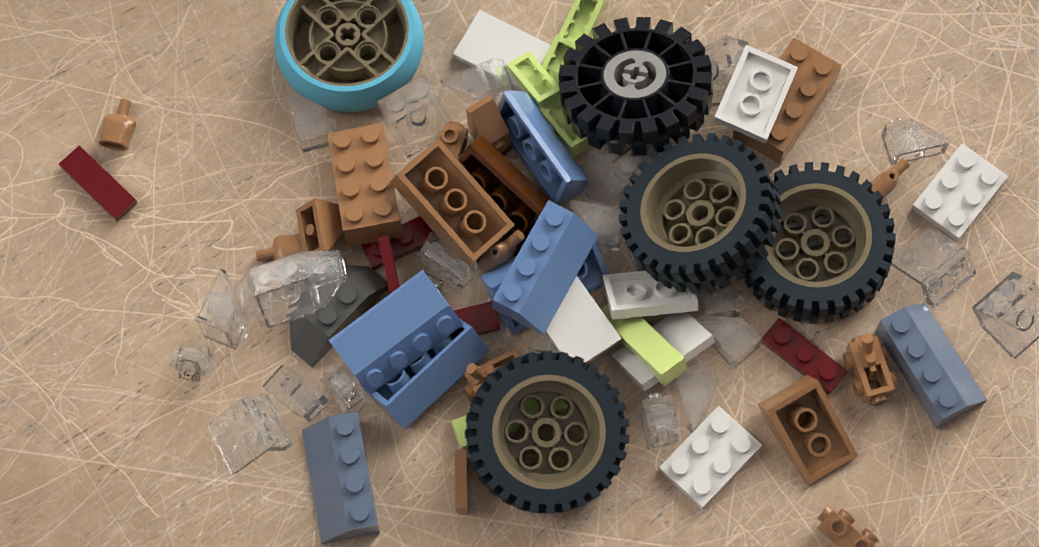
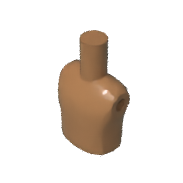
M120 99L117 114H107L104 117L102 134L99 140L101 146L120 151L128 149L130 138L136 128L135 119L128 116L131 105L130 100Z
M902 158L891 169L880 173L871 182L873 184L871 193L873 194L878 190L882 194L883 200L896 187L899 176L910 167L908 161Z
M517 230L506 240L493 244L477 258L478 267L484 273H487L508 262L514 255L516 245L524 240V234Z
M300 234L277 236L273 241V248L256 251L258 262L274 259L276 265L281 268L305 262Z

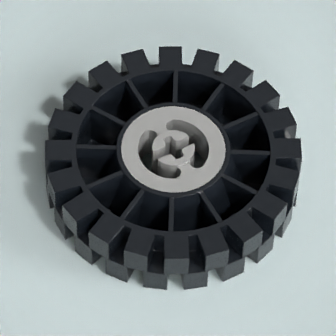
M626 17L614 20L615 32H611L606 24L603 23L592 28L593 39L584 33L575 41L576 50L572 48L567 50L563 57L564 65H560L558 74L563 115L567 124L572 123V131L580 139L587 136L588 145L601 150L606 142H608L609 153L623 156L626 145H632L633 156L647 155L646 144L652 143L657 153L665 151L663 146L670 142V137L677 144V138L685 136L686 139H689L690 129L697 132L704 124V115H709L713 97L712 64L709 55H705V47L698 39L692 41V33L683 27H680L673 33V23L660 19L656 27L652 29L651 17H637L635 28H630ZM648 78L653 80V83L650 85L648 84ZM622 79H623V87H621V86L618 84Z

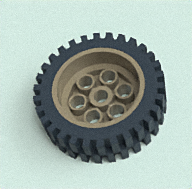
M699 133L692 134V142H688L685 136L677 138L679 144L677 147H673L669 142L663 146L666 152L661 155L656 150L652 152L650 157L653 161L649 165L645 161L638 165L642 171L640 176L632 173L629 180L633 184V188L625 186L623 195L627 200H620L619 205L620 210L623 212V214L619 215V223L623 227L620 229L621 234L626 240L627 247L646 272L657 282L661 281L669 289L674 286L678 292L685 293L686 287H688L692 294H700L702 285L708 293L716 291L715 283L718 282L723 289L731 286L729 278L735 276L738 282L746 278L742 273V270L746 267L751 272L757 269L758 265L754 260L757 257L765 260L769 255L764 246H774L776 239L771 232H780L781 225L777 219L782 218V210L779 206L782 203L777 193L778 189L755 153L749 147L746 149L744 144L737 139L733 143L729 136L722 135L721 140H719L715 133H708L705 141Z
M805 162L804 171L799 172L798 166L795 164L789 166L788 175H785L782 169L774 173L773 182L778 189L777 193L782 203L779 205L782 210V218L777 219L781 225L780 232H771L776 242L773 247L764 246L769 254L765 260L759 257L754 260L758 268L751 272L746 267L742 270V273L745 274L747 287H754L753 295L759 301L764 297V306L769 310L777 306L779 308L778 315L786 318L788 312L794 314L793 321L801 322L802 316H810V324H817L818 317L825 316L826 323L834 322L836 314H840L841 320L847 318L851 309H854L857 313L863 309L864 301L870 303L875 298L876 290H881L885 278L888 276L896 241V233H893L894 220L889 218L890 208L887 203L881 205L883 196L878 190L873 194L871 193L873 185L866 179L862 185L859 184L860 174L852 171L849 177L844 176L845 167L837 165L835 172L828 171L829 163L821 162L820 170H813V162ZM827 217L830 222L821 225L815 221V218ZM799 222L802 225V229L792 231L787 227V224ZM843 235L850 242L848 244H839L835 238ZM816 241L821 244L822 248L818 251H813L808 248L807 244ZM783 247H790L794 255L784 257L779 253V250ZM830 262H838L843 268L834 271L828 267V264ZM803 268H809L815 274L811 277H805L799 271Z
M552 351L532 352L521 357L518 356L491 373L484 383L480 385L475 397L472 398L469 405L471 407L465 421L467 422L465 430L467 455H470L472 461L470 464L479 475L478 479L490 489L489 492L502 499V502L517 507V509L533 513L567 512L586 505L590 500H595L601 495L600 492L603 489H607L613 483L611 479L619 474L621 460H625L627 452L624 451L625 444H629L630 435H626L629 419H625L623 413L626 407L624 402L620 403L617 397L620 394L617 388H612L608 383L610 381L606 374L601 375L597 371L598 367L592 363L586 364L581 357L568 356L569 353H552ZM529 398L538 402L539 410L535 415H529L524 410V402ZM556 400H563L567 403L568 412L565 416H558L554 412L553 405ZM513 423L519 424L523 428V436L519 440H513L508 435V428ZM543 424L548 425L553 432L552 438L547 442L542 441L538 436V429ZM571 426H577L582 432V437L577 443L570 441L567 436V431ZM527 449L534 451L537 455V461L532 467L526 466L522 461V454ZM556 451H561L566 456V463L561 468L555 467L551 460L553 453Z

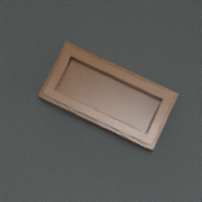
M467 449L455 451V507L458 514H468Z

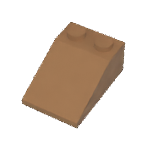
M806 375L758 404L772 432L807 485L858 456L817 379Z

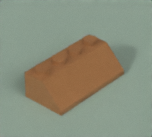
M439 138L390 181L466 268L515 225Z

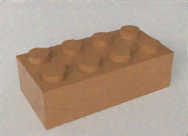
M794 37L779 59L797 66L798 69L766 143L735 130L732 136L779 165L838 79L842 66Z
M383 123L327 133L342 228L347 247L378 242V237L388 235L390 239L404 237L395 187L390 183L393 179Z

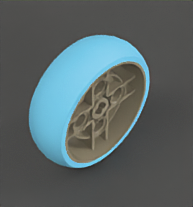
M287 0L277 19L274 50L283 76L290 86L304 99L332 111L359 112L378 107L391 100L413 78L422 56L424 33L420 16L411 0H368L365 3L357 0H342L334 3L331 2L336 0ZM369 19L375 21L370 25L363 24L364 21ZM398 19L404 30V43L399 55L393 60L387 54L390 47L388 27ZM328 20H334V21H336V22H335L334 24H332V25H325V24H324V23H325L326 21H328ZM306 21L310 25L308 34L309 54L299 62L295 55L294 42L298 30L303 22ZM329 55L335 57V58H334L333 60H331V61H324V60H323L324 57L329 56ZM366 55L374 56V58L369 61L362 59ZM332 78L348 81L368 78V80L350 84L329 82Z

